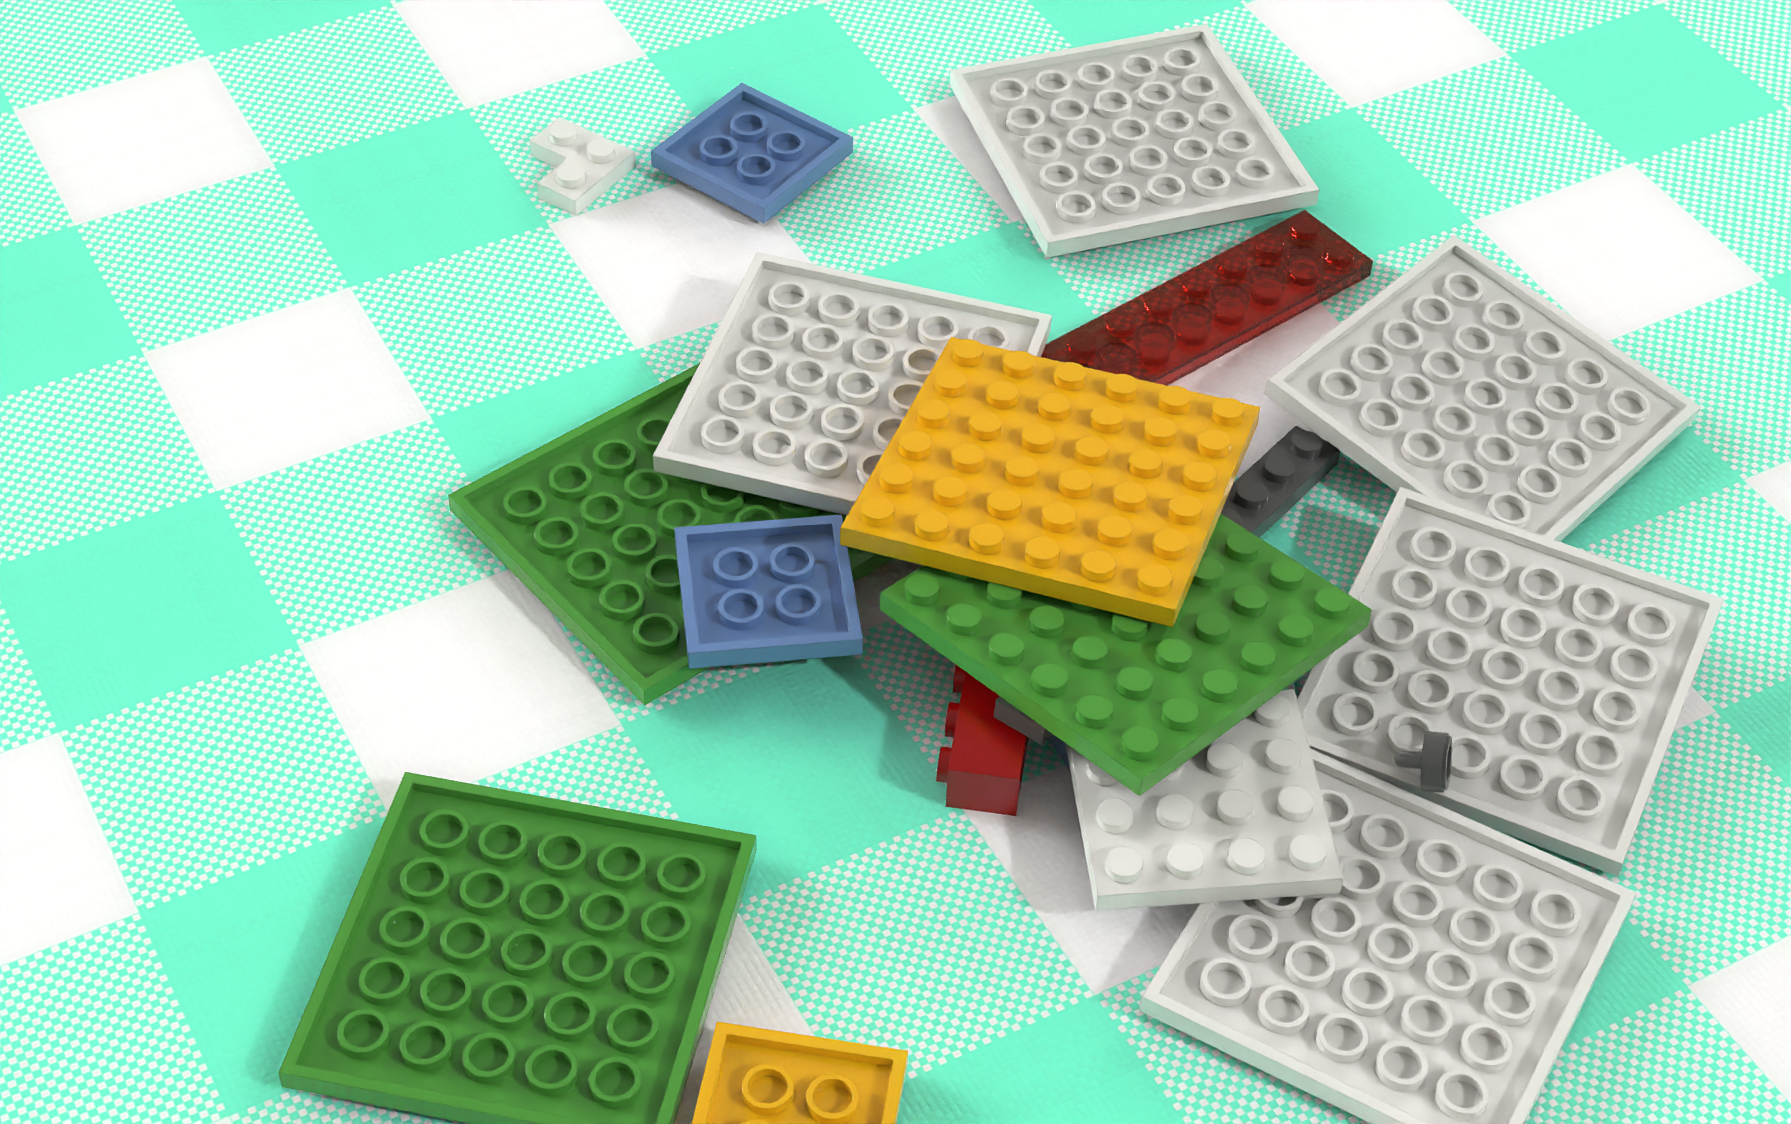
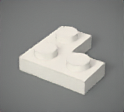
M558 117L530 140L531 156L556 167L537 182L538 198L575 216L636 167L635 151L561 117Z

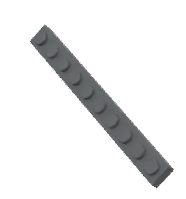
M1295 426L1233 483L1221 514L1260 538L1338 464L1340 450L1322 439L1319 435ZM999 696L996 699L993 717L1041 745L1053 735Z

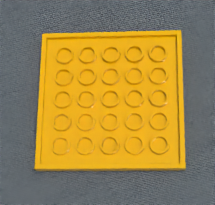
M950 337L840 527V545L1173 627L1257 428L1260 407L1241 403L1233 398H1219L1188 391L1180 386H1166L1139 380L1127 374H1113L1095 370L1074 362L1064 363L1034 356L1025 351H1012L981 344L972 339Z

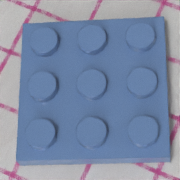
M740 83L651 150V166L765 224L852 154L853 137L744 83Z
M842 515L674 527L689 669L863 654V636L847 546L840 545V527L843 523Z

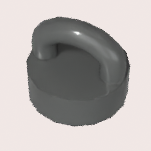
M1426 731L1422 752H1398L1394 757V761L1400 767L1421 769L1422 791L1444 793L1448 789L1450 782L1452 737L1444 732Z

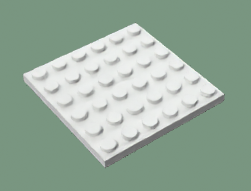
M1208 24L950 70V87L1046 258L1317 205L1319 188Z
M1455 235L1446 240L1271 376L1264 390L1266 396L1395 492H1398L1399 488L1403 487L1559 542L1695 420L1701 408L1696 402Z
M756 252L653 454L654 471L848 515L950 337L972 339L981 344L1012 351H1025L1031 355L1041 357L1051 331L1052 315Z
M1400 487L1348 593L1372 609L1369 626L1314 666L1297 698L1309 747L1494 830L1619 876L1724 599ZM1426 731L1444 732L1452 737L1451 775L1449 787L1444 793L1422 791L1421 769L1400 767L1394 761V757L1398 752H1422Z
M1310 748L1343 875L1341 892L1338 894L1200 903L1141 996L1139 1011L1371 1124H1525L1632 907L1637 892Z

